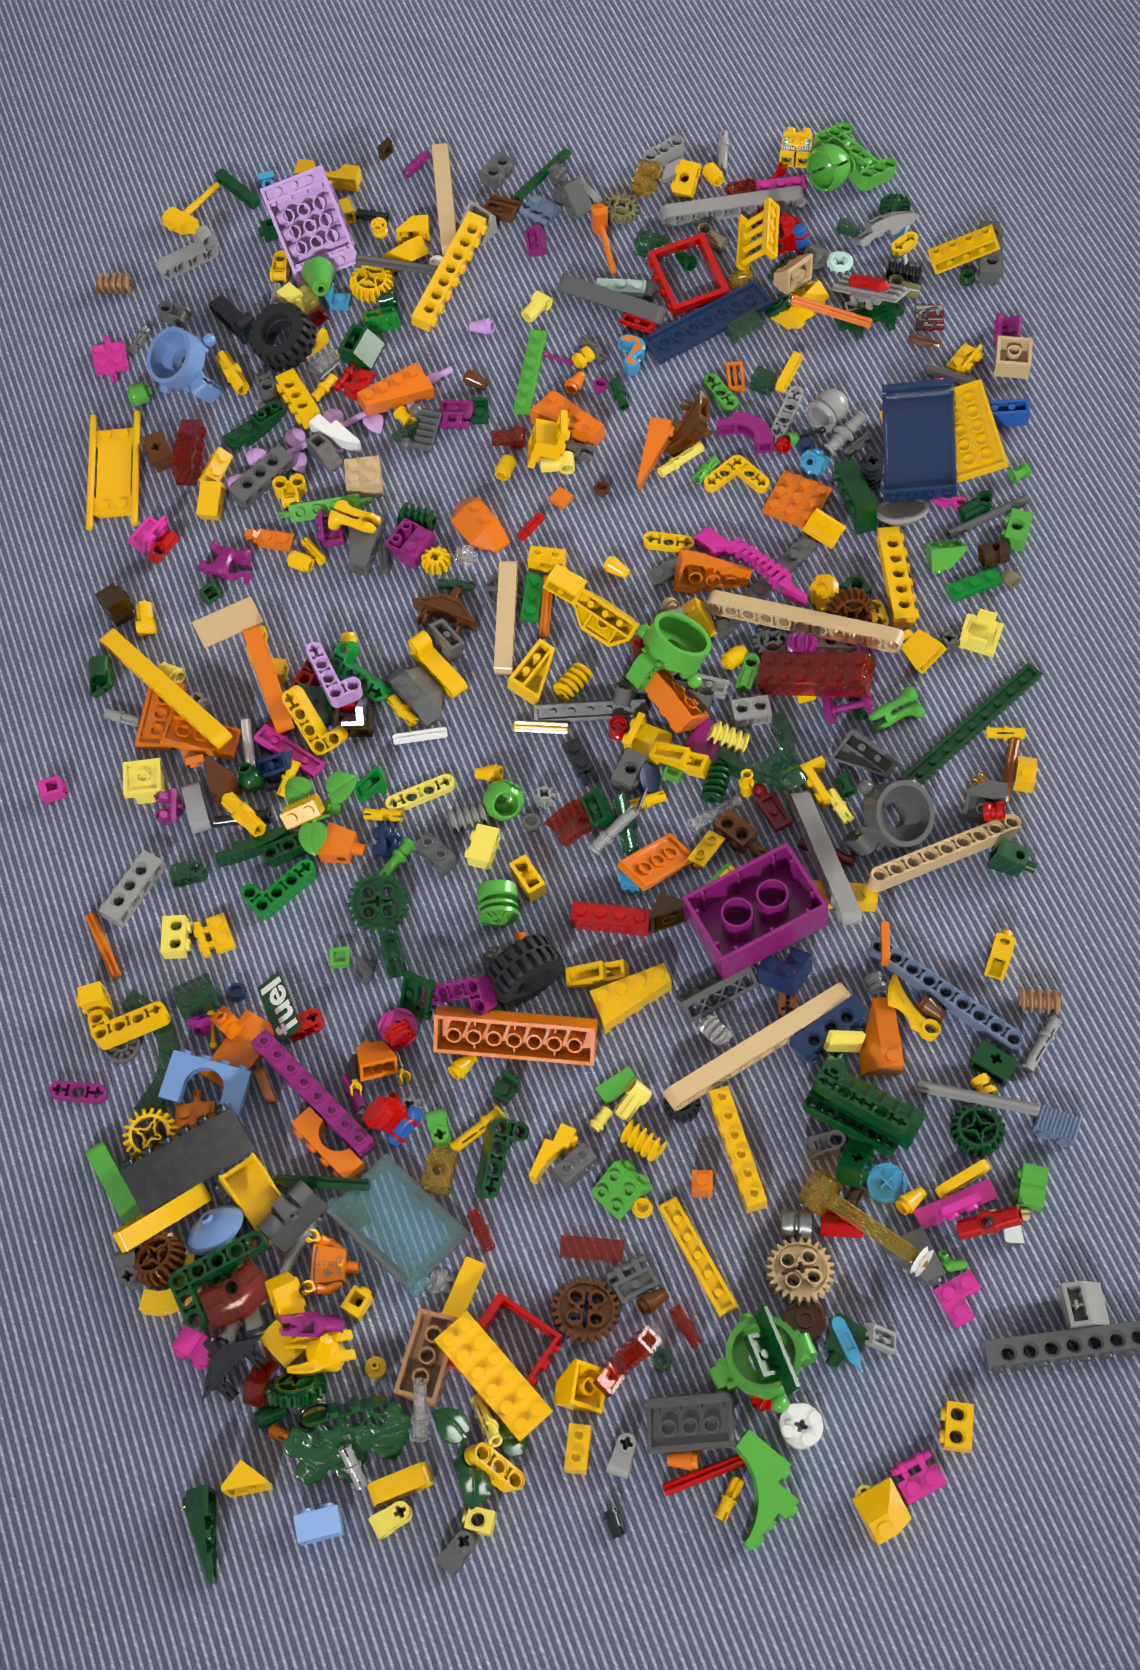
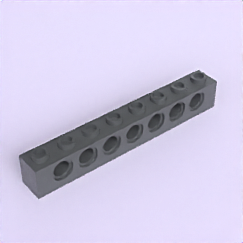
M1140 1320L984 1340L981 1344L985 1369L986 1371H992L993 1374L1006 1372L1005 1369L1014 1368V1371L1026 1370L1027 1366L1036 1365V1368L1048 1367L1049 1363L1056 1362L1058 1365H1067L1071 1363V1360H1079L1080 1363L1092 1361V1358L1095 1357L1107 1360L1114 1358V1355L1122 1354L1123 1357L1134 1356L1136 1352H1140V1343L1133 1341L1132 1334L1140 1336ZM1110 1337L1117 1338L1120 1346H1114L1110 1342ZM1088 1340L1096 1341L1098 1349L1091 1348ZM1069 1342L1075 1344L1077 1351H1070L1066 1344ZM1045 1346H1052L1055 1349V1354H1048ZM1023 1349H1031L1034 1357L1025 1356ZM1001 1352H1010L1012 1355V1359H1004L1001 1355Z

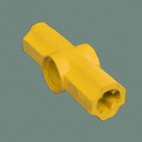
M222 350L218 352L215 360L221 368L227 383L231 384L237 395L247 394L250 386L244 378L238 363L233 361L228 351Z
M233 792L223 795L221 804L231 813V817L242 827H245L254 837L261 836L265 832L266 825L255 815L256 812L248 804L243 802Z

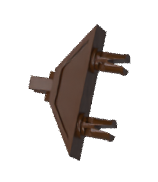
M701 390L693 402L683 399L687 405L680 404V408L688 412L676 432H674V436L670 437V442L665 449L672 457L678 456L700 440L702 435L710 438L713 433L707 427L710 398Z
M455 586L450 595L438 594L412 598L413 608L421 611L415 620L417 625L422 623L423 627H426L432 615L453 623L451 628L458 636L463 627L478 632L476 622L462 603L461 597L463 594L461 588Z

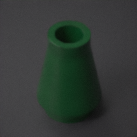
M683 250L675 253V258L684 270L692 271L696 268L697 260L695 256Z
M280 1405L276 1407L258 1408V1411L253 1414L258 1428L266 1429L282 1417L287 1416V1411L285 1407L281 1409Z

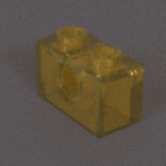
M640 159L632 180V195L651 198L653 191L655 192L657 188V179L660 180L661 178L659 162Z
M432 1147L431 1153H427L425 1165L428 1166L427 1172L423 1173L421 1185L427 1193L450 1196L458 1159L456 1151ZM437 1168L444 1169L440 1175H435L434 1171Z

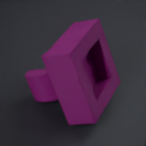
M200 1014L187 1018V1027H194L195 1035L210 1034L208 1025L214 1024L210 1020L213 1015Z

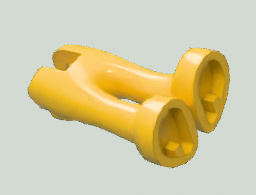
M338 500L335 503V511L332 510L328 518V527L331 530H339L341 525H346L365 533H374L377 530L374 525H380L381 518L378 515L354 508L345 500ZM346 515L353 516V517H356V518H358V519H354V518L348 517V516H346Z

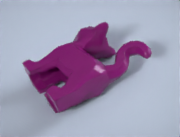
M212 541L209 547L214 551L213 557L216 560L214 563L209 559L201 560L198 565L199 571L230 581H236L244 577L243 584L247 585L251 580V575L248 572L238 571L234 574L231 573L236 563L249 570L253 569L250 565L252 560L251 550L249 548L236 550L232 547H222L216 541Z

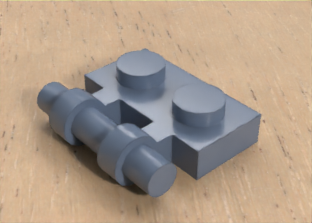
M534 194L526 203V209L521 207L519 213L523 214L527 219L535 220L539 225L548 226L549 220L553 221L562 209L560 205Z

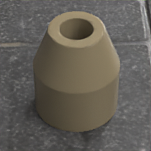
M1005 570L1001 575L1005 584L1012 589L1017 587L1022 579L1021 576L1011 570Z

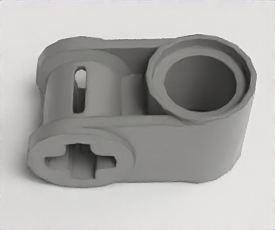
M623 1433L618 1437L606 1473L628 1479L636 1451V1439L632 1434ZM629 1439L630 1444L633 1446L624 1450L621 1442Z

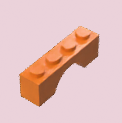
M310 1106L291 1122L294 1128L292 1131L299 1140L303 1138L307 1142L305 1146L312 1154L316 1152L320 1156L319 1161L324 1167L328 1168L330 1166L334 1172L332 1174L334 1177L356 1178L366 1169L364 1163L350 1148L342 1151H333L323 1145L322 1135L326 1126Z

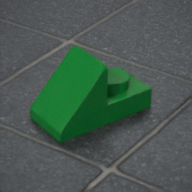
M377 765L356 783L354 791L359 802L365 803L376 792L387 794V780L380 765Z

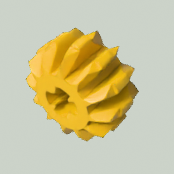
M432 546L430 550L425 549V554L421 556V565L427 574L431 573L433 577L436 573L440 576L442 572L447 573L448 568L451 567V556L447 553V550L445 548L441 549L440 546L436 549Z

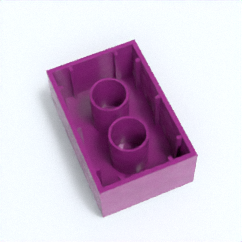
M788 842L682 897L685 918L723 980L828 925V904Z

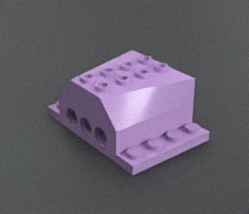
M322 165L260 189L298 286L305 284L301 270L303 264L309 258L312 259L315 256L325 257L332 263L335 272L356 264L355 258L357 253L354 248L356 243L331 180L328 181Z

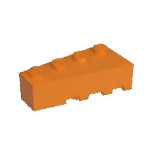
M417 362L357 392L358 404L366 416L386 412L390 408H398L409 403H420L421 400L435 399L434 387Z
M662 669L657 671L648 686L644 688L648 693V698L656 704L660 714L668 720L671 729L676 733L695 730L710 715L706 711L702 713L697 707L699 703L694 698L691 700L685 694L686 689L673 681L674 676L668 670Z

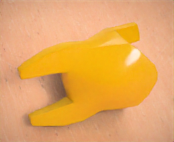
M351 1329L343 1330V1333H325L321 1337H294L284 1342V1349H305L307 1358L305 1363L288 1366L287 1373L312 1376L320 1372H339L345 1361L356 1359L355 1349L345 1350L338 1343L353 1339Z

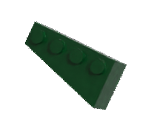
M855 459L835 463L832 478L837 483L838 491L842 496L856 535L877 530V502Z

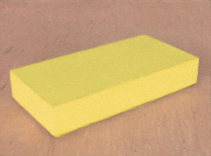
M829 1030L823 1048L827 1052L860 1053L866 1034L862 1031Z

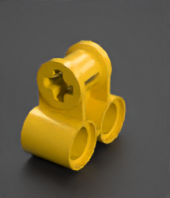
M293 474L289 480L284 476H277L272 480L275 495L281 499L283 509L289 507L290 504L301 503L300 497L304 496L308 491L302 474Z

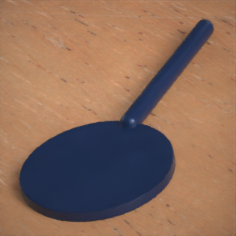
M644 765L639 771V781L644 790L636 807L637 812L641 808L646 793L656 792L660 786L659 773L652 765Z

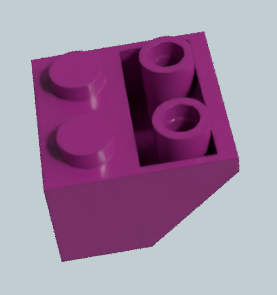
M404 517L384 544L401 563L416 570L422 562L421 556L425 554V549L430 550L431 546L434 548L436 542L434 532Z

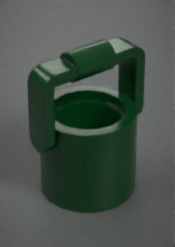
M104 655L91 657L88 661L90 696L98 698L114 686L112 659Z

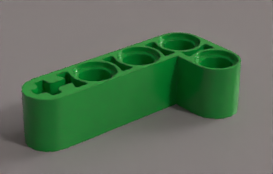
M354 641L339 642L329 660L336 675L345 680L353 677L354 671V677L358 678L361 682L363 694L374 701H388V698L394 694L392 687L355 663L359 653L358 644Z
M303 859L263 893L255 885L246 884L241 888V896L246 906L258 918L266 920L271 918L316 879L317 871L311 860ZM296 881L295 884L289 885L291 882ZM277 894H282L277 898L274 897ZM267 906L264 910H259L261 907Z

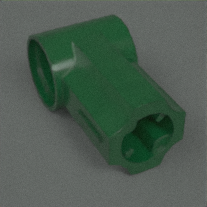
M987 490L980 491L977 497L957 508L960 518L968 521L980 513L990 511L993 495Z

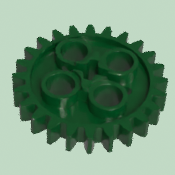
M376 871L375 877H372L370 873H368V879L361 876L362 883L355 881L354 883L357 888H350L353 895L347 896L348 899L352 900V902L347 903L348 907H352L348 913L350 915L355 914L351 918L352 921L359 920L357 927L359 928L364 925V932L370 928L371 934L378 930L381 935L382 929L389 933V927L396 930V923L403 924L400 918H407L404 911H410V908L405 905L410 903V899L405 898L409 893L408 891L402 892L406 888L405 885L399 886L400 879L393 881V874L387 878L386 872L382 874V877L379 876L378 871ZM391 889L393 894L390 897L383 896V891ZM366 890L374 892L371 898L363 896ZM377 899H381V902H390L392 900L396 901V903L394 904L380 903V907H377L376 904H374L377 903ZM363 902L373 903V904H367V905H364V906L361 905V903H363ZM386 908H393L394 913L391 916H385L384 910ZM367 909L375 911L372 917L364 916Z

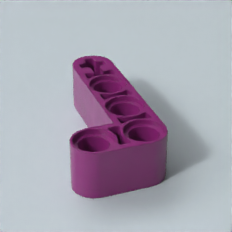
M478 973L436 983V989L433 990L432 1005L468 998L472 1011L477 1015H482L497 1006V999L490 984V978L485 973ZM423 989V990H422L421 1000H422L423 1003H424L425 990H426V989Z

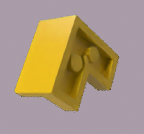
M419 235L382 255V258L413 262L429 254L430 251L422 236ZM389 269L391 273L398 271L394 269Z

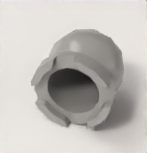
M828 388L822 391L815 401L810 402L805 407L804 412L809 416L808 422L816 430L821 426L825 427L826 432L829 433L836 426V423L842 420L848 413V398L838 389Z

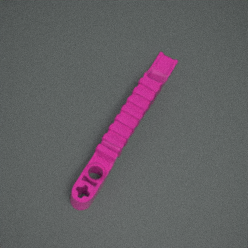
M706 526L693 537L696 546L707 555L713 557L735 556L734 561L738 563L743 559L745 566L751 562L750 568L754 570L758 566L757 572L759 574L763 572V577L765 579L768 578L770 585L773 584V591L783 587L779 593L803 607L808 605L806 601L807 594L793 585L791 581L792 574L788 572V569L782 568L779 563L775 564V560L772 558L769 560L766 554L762 555L761 551H756L754 546H748L746 541L741 543L739 537L733 541H728L709 526Z

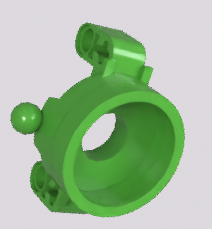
M666 611L659 613L650 626L641 624L638 627L637 634L644 640L645 647L641 649L644 653L636 658L626 678L639 691L646 688L655 673L662 669L680 673V677L688 679L687 683L691 688L696 689L701 686L702 678L696 673L711 651L712 642L706 630L699 623L686 615Z
M744 1313L739 1317V1324L733 1329L728 1338L726 1356L717 1359L718 1365L709 1370L710 1380L715 1391L725 1390L727 1393L732 1394L737 1386L749 1395L760 1397L763 1400L772 1399L771 1406L773 1410L783 1413L788 1409L789 1402L783 1396L785 1391L779 1376L760 1380L757 1372L749 1364L750 1354L743 1338L746 1335L761 1331L755 1317L750 1313ZM773 1317L776 1328L782 1337L785 1350L790 1356L791 1365L798 1376L801 1367L808 1366L817 1360V1351L810 1334H800L799 1329L794 1331L787 1323Z

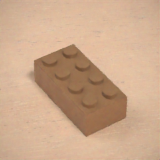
M419 1308L393 1391L397 1398L438 1409L450 1369V1359L434 1342V1339L458 1318Z

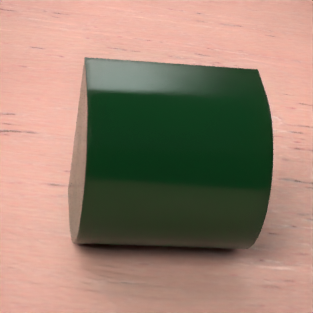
M214 581L198 590L199 596L207 606L223 596Z

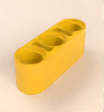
M482 1442L466 1448L464 1452L466 1462L470 1466H476L477 1471L486 1472L492 1484L500 1491L508 1493L522 1489L525 1484L524 1474L489 1444Z
M424 1461L369 1483L367 1488L373 1507L376 1508L430 1487L434 1484L428 1463Z

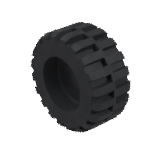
M278 302V304H271L269 308L265 307L262 310L263 312L261 314L258 313L257 319L251 324L252 329L249 332V343L252 351L272 369L282 371L283 368L290 370L291 367H298L299 363H304L307 360L306 357L312 353V347H315L316 341L314 339L317 337L315 325L303 310L293 303ZM292 327L289 337L283 343L273 346L276 336L282 330Z
M533 934L521 940L519 939L514 944L506 947L503 952H500L491 961V965L487 967L485 974L490 978V984L499 1001L506 1006H517L522 1002L525 1003L531 998H535L539 993L545 991L549 985H552L563 970L564 961L548 937L542 934Z

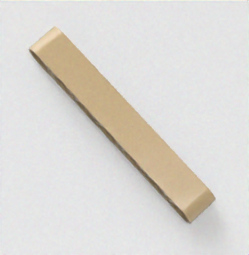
M499 561L494 651L495 675H511L514 671L518 561Z

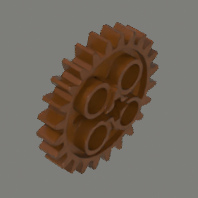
M579 1276L578 1282L571 1278L570 1285L563 1283V1290L557 1289L556 1294L558 1296H553L555 1304H551V1310L555 1311L551 1313V1318L556 1319L554 1327L560 1326L558 1333L566 1332V1340L573 1337V1344L579 1339L582 1346H584L585 1340H588L590 1345H593L594 1339L601 1343L602 1335L608 1339V1331H615L614 1325H618L619 1319L616 1317L620 1316V1311L617 1310L620 1307V1302H614L617 1299V1294L610 1295L613 1288L605 1289V1281L599 1285L597 1277L591 1282L590 1276H587L586 1281H583L581 1276ZM585 1293H588L589 1299L587 1309L586 1328H583L582 1322L584 1313ZM577 1296L581 1301L573 1302L570 1298ZM598 1298L602 1303L594 1304L592 1299ZM577 1317L579 1322L573 1323L569 1318ZM598 1319L601 1323L594 1325L590 1320Z

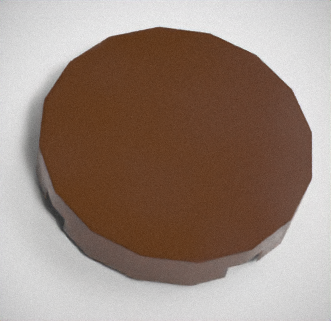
M794 1300L792 1304L788 1305L784 1313V1322L794 1331L799 1329L800 1334L809 1333L812 1341L817 1340L826 1328L827 1317L824 1309L818 1302L814 1303L810 1300L809 1306H807L805 1301H802L800 1306H798L797 1300Z

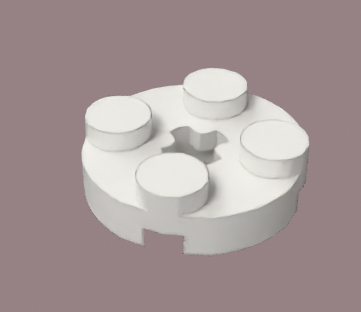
M805 1403L791 1404L781 1414L779 1420V1431L783 1440L790 1447L799 1450L807 1449L818 1443L823 1432L821 1414L811 1405ZM800 1420L804 1421L807 1430L797 1431L798 1427L795 1426V1423H799Z

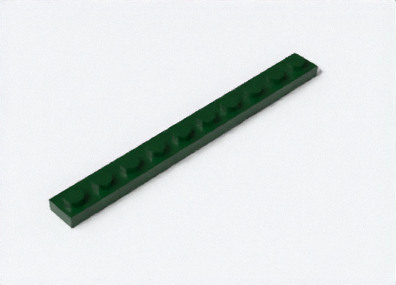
M1028 662L900 778L914 776L923 785L1040 680L1043 673Z

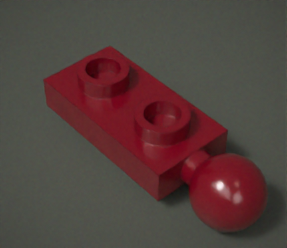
M756 783L752 788V794L759 798L756 800V805L775 833L792 825L791 818L773 792L766 794V786L763 783Z

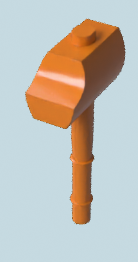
M603 203L592 205L591 229L596 235L600 234L608 267L613 275L617 273L607 236L608 206H605Z

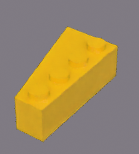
M662 963L591 990L590 999L604 1033L607 1034L617 1024L620 1025L626 1021V1018L642 1010L645 1005L652 1003L672 989V980L665 964Z

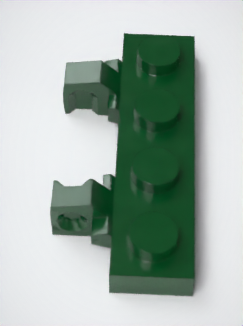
M900 300L897 303L886 301L880 305H872V310L863 307L850 311L872 318V323L885 322L888 331L895 330V320H897L898 316L904 315V308ZM834 318L839 331L848 329L849 332L853 331L856 339L863 338V326Z

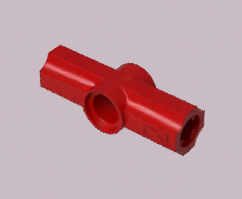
M1015 1205L993 1212L983 1211L977 1216L956 1221V1229L960 1239L965 1240L984 1234L995 1235L1000 1230L1022 1225L1024 1220L1019 1206ZM993 1219L992 1224L986 1227L987 1221Z

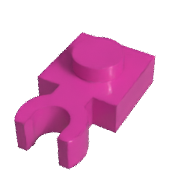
M963 496L948 499L934 498L931 503L946 509L949 506H953L954 510L957 511V508L961 506L958 503L965 504L966 498Z

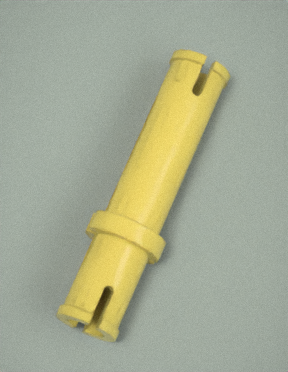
M697 442L678 456L671 457L667 463L657 468L658 474L664 478L672 471H677L681 465L704 452V446L701 442Z
M476 1394L472 1397L471 1402L481 1422V1431L486 1435L491 1447H498L503 1441L498 1431L499 1425L493 1419L487 1403L479 1394Z

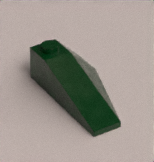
M201 1485L186 1490V1497H183L182 1507L183 1511H186L207 1580L211 1584H217V1491L209 1485Z

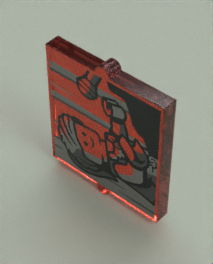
M915 305L916 331L931 332L932 330H944L943 305Z

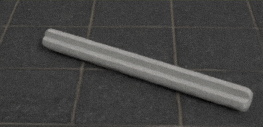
M919 1080L917 1083V1091L920 1093L1038 1116L1040 1112V1104L923 1080Z

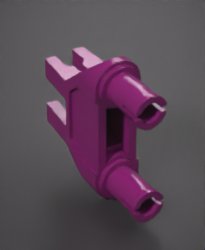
M299 1312L279 1315L281 1323H291L287 1328H279L281 1336L321 1337L324 1333H343L344 1329L343 1319H339V1314L320 1315L318 1312Z

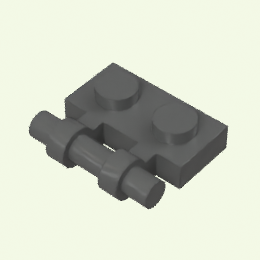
M644 1254L637 1257L633 1256L629 1258V1261L620 1266L617 1264L612 1267V1270L606 1272L609 1280L615 1277L619 1280L613 1283L612 1287L621 1305L660 1286L651 1266L649 1265L643 1269L640 1264L647 1261ZM634 1268L635 1273L627 1277L624 1276L623 1273Z

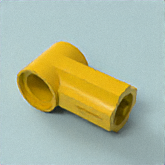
M146 600L139 601L136 604L137 621H135L138 636L156 634L157 626L153 617L152 603Z

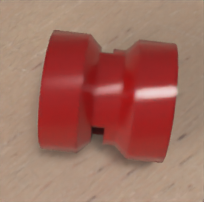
M614 716L608 723L609 736L615 741H621L627 732V721L622 716Z
M997 801L996 804L983 802L984 821H992L995 818L998 821L1005 820L1004 801Z

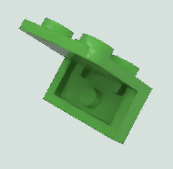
M624 1159L615 1161L591 1191L592 1195L618 1220L624 1218L640 1196L649 1194L653 1189L649 1179L639 1174L634 1169V1165Z

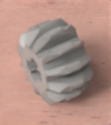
M708 1015L698 1026V1030L712 1044L721 1049L733 1037L731 1031L713 1015Z

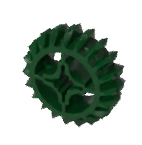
M970 1103L968 1108L966 1105H962L961 1110L957 1109L955 1111L956 1116L951 1117L953 1123L949 1124V1129L952 1130L949 1136L954 1137L952 1143L959 1144L958 1151L964 1148L966 1150L965 1155L973 1152V1157L976 1158L977 1154L980 1153V1156L984 1158L987 1152L991 1156L994 1152L993 1149L999 1150V1144L1004 1142L1002 1137L1006 1135V1131L1002 1130L1005 1128V1123L1000 1122L1002 1115L995 1116L997 1110L990 1111V1106L983 1108L981 1104H978L975 1107L974 1103ZM971 1117L970 1125L961 1128L962 1121ZM980 1117H981V1118H984V1119L987 1120L988 1122L982 1121V1120L980 1119ZM994 1132V1137L984 1143V1135ZM967 1138H972L975 1141V1143L969 1141Z

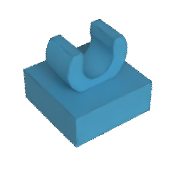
M273 170L257 174L259 183L262 184L263 188L266 187V183L274 184Z

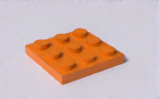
M784 470L764 505L762 513L803 528L816 508L823 511L833 492V487Z

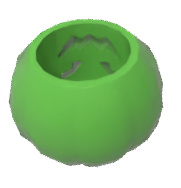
M509 779L492 782L483 794L485 811L489 816L499 821L514 819L524 807L525 798L522 788Z

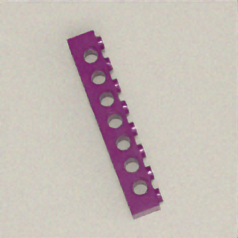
M266 1028L251 1041L253 1049L361 1160L376 1147L374 1139Z

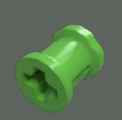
M1022 462L1018 467L1009 469L1007 475L1009 480L1016 484L1020 479L1031 476V469L1026 462Z

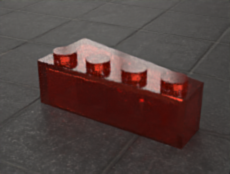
M181 419L177 433L179 440L175 441L176 451L172 452L173 461H170L169 466L177 486H197L201 475L200 465L203 464L202 451L205 450L204 437L207 436L206 426H203L201 419Z

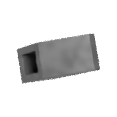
M320 431L306 440L309 454L330 474L344 464L331 442Z

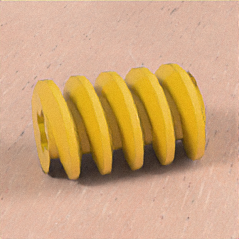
M574 663L563 674V677L559 678L558 682L553 685L554 692L563 702H570L569 698H574V693H579L578 688L582 689L584 687L583 683L587 684L589 682L588 678L592 679L593 674L585 665Z
M634 1119L631 1120L622 1132L620 1141L622 1143L627 1142V1147L629 1148L634 1147V1152L636 1153L641 1151V1157L647 1156L648 1162L657 1160L665 1150L667 1142L660 1145V1137L653 1140V1132L647 1136V1128L640 1131L641 1124L638 1123L636 1126H633Z

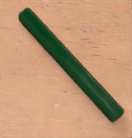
M566 147L562 149L514 194L515 199L522 201L548 177L550 173L548 169L556 163L562 164L571 155L570 149Z
M277 1174L274 1179L277 1187H294L299 1180H302L306 1185L314 1189L369 1191L371 1188L370 1179Z

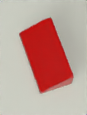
M625 313L618 321L620 324L647 333H653L656 327L655 322L629 313Z
M821 1210V1236L863 1237V1212Z

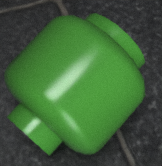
M144 382L132 384L128 387V391H126L130 403L137 407L149 403L151 400L150 396L153 395L150 386H146Z

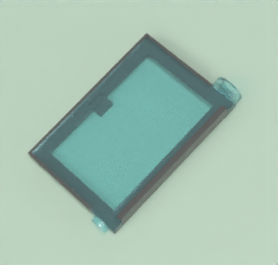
M385 1153L360 1177L370 1179V1190H347L339 1199L336 1197L331 1198L327 1203L328 1209L326 1213L416 1298L428 1287L430 1282L426 1278L463 1242L470 1232Z

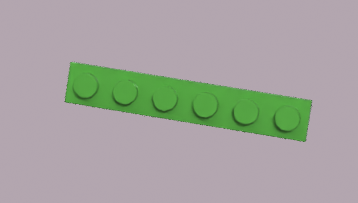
M530 329L513 407L514 414L530 415L547 340V331Z

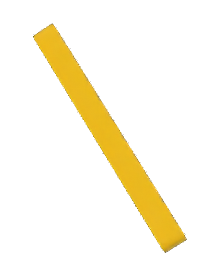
M113 627L99 639L108 651L218 750L233 737L222 724Z

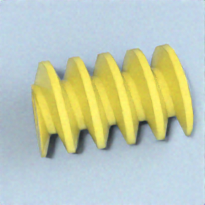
M718 720L712 725L706 741H709L713 737V744L719 740L720 747L726 743L727 750L734 747L733 753L741 750V756L749 742V733H745L742 736V730L736 732L735 727L729 729L727 723L722 726V721Z

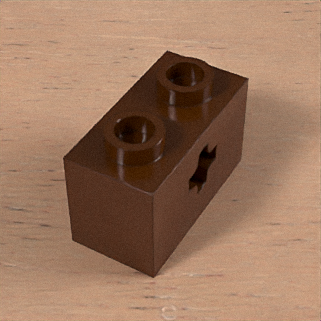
M162 430L142 437L144 441L142 448L146 455H150L148 461L151 468L155 466L157 473L177 465Z

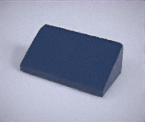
M287 750L256 760V766L263 773L264 778L291 769L292 751Z

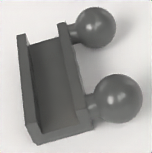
M413 404L409 408L410 415L414 418L420 417L421 419L418 424L419 428L417 429L415 442L410 437H404L400 442V446L406 451L413 448L432 453L442 413L431 409H422L419 404Z

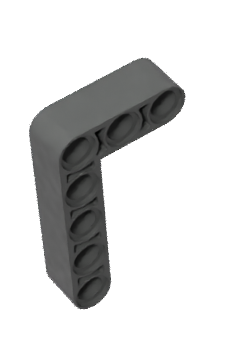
M630 668L626 670L616 683L613 703L618 706H628L637 694L648 697L645 689L639 691L626 678ZM673 679L674 682L679 683L686 689L685 694L691 700L694 698L699 703L697 707L701 712L710 711L714 694L712 690L704 687L691 688L688 683Z

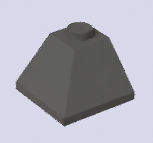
M987 780L969 788L961 820L980 824L990 822L984 821L983 802L996 804L997 801H1004L1006 803L1008 783Z

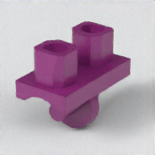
M171 788L155 794L156 803H164V809L156 810L155 819L164 822V825L168 826L170 823H175L176 817H181V811L186 810V806L181 804V798H177V789Z

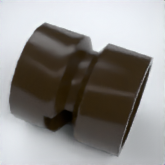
M1005 539L994 541L993 544L985 543L978 546V557L982 567H991L995 563L1003 564L1010 561V550Z

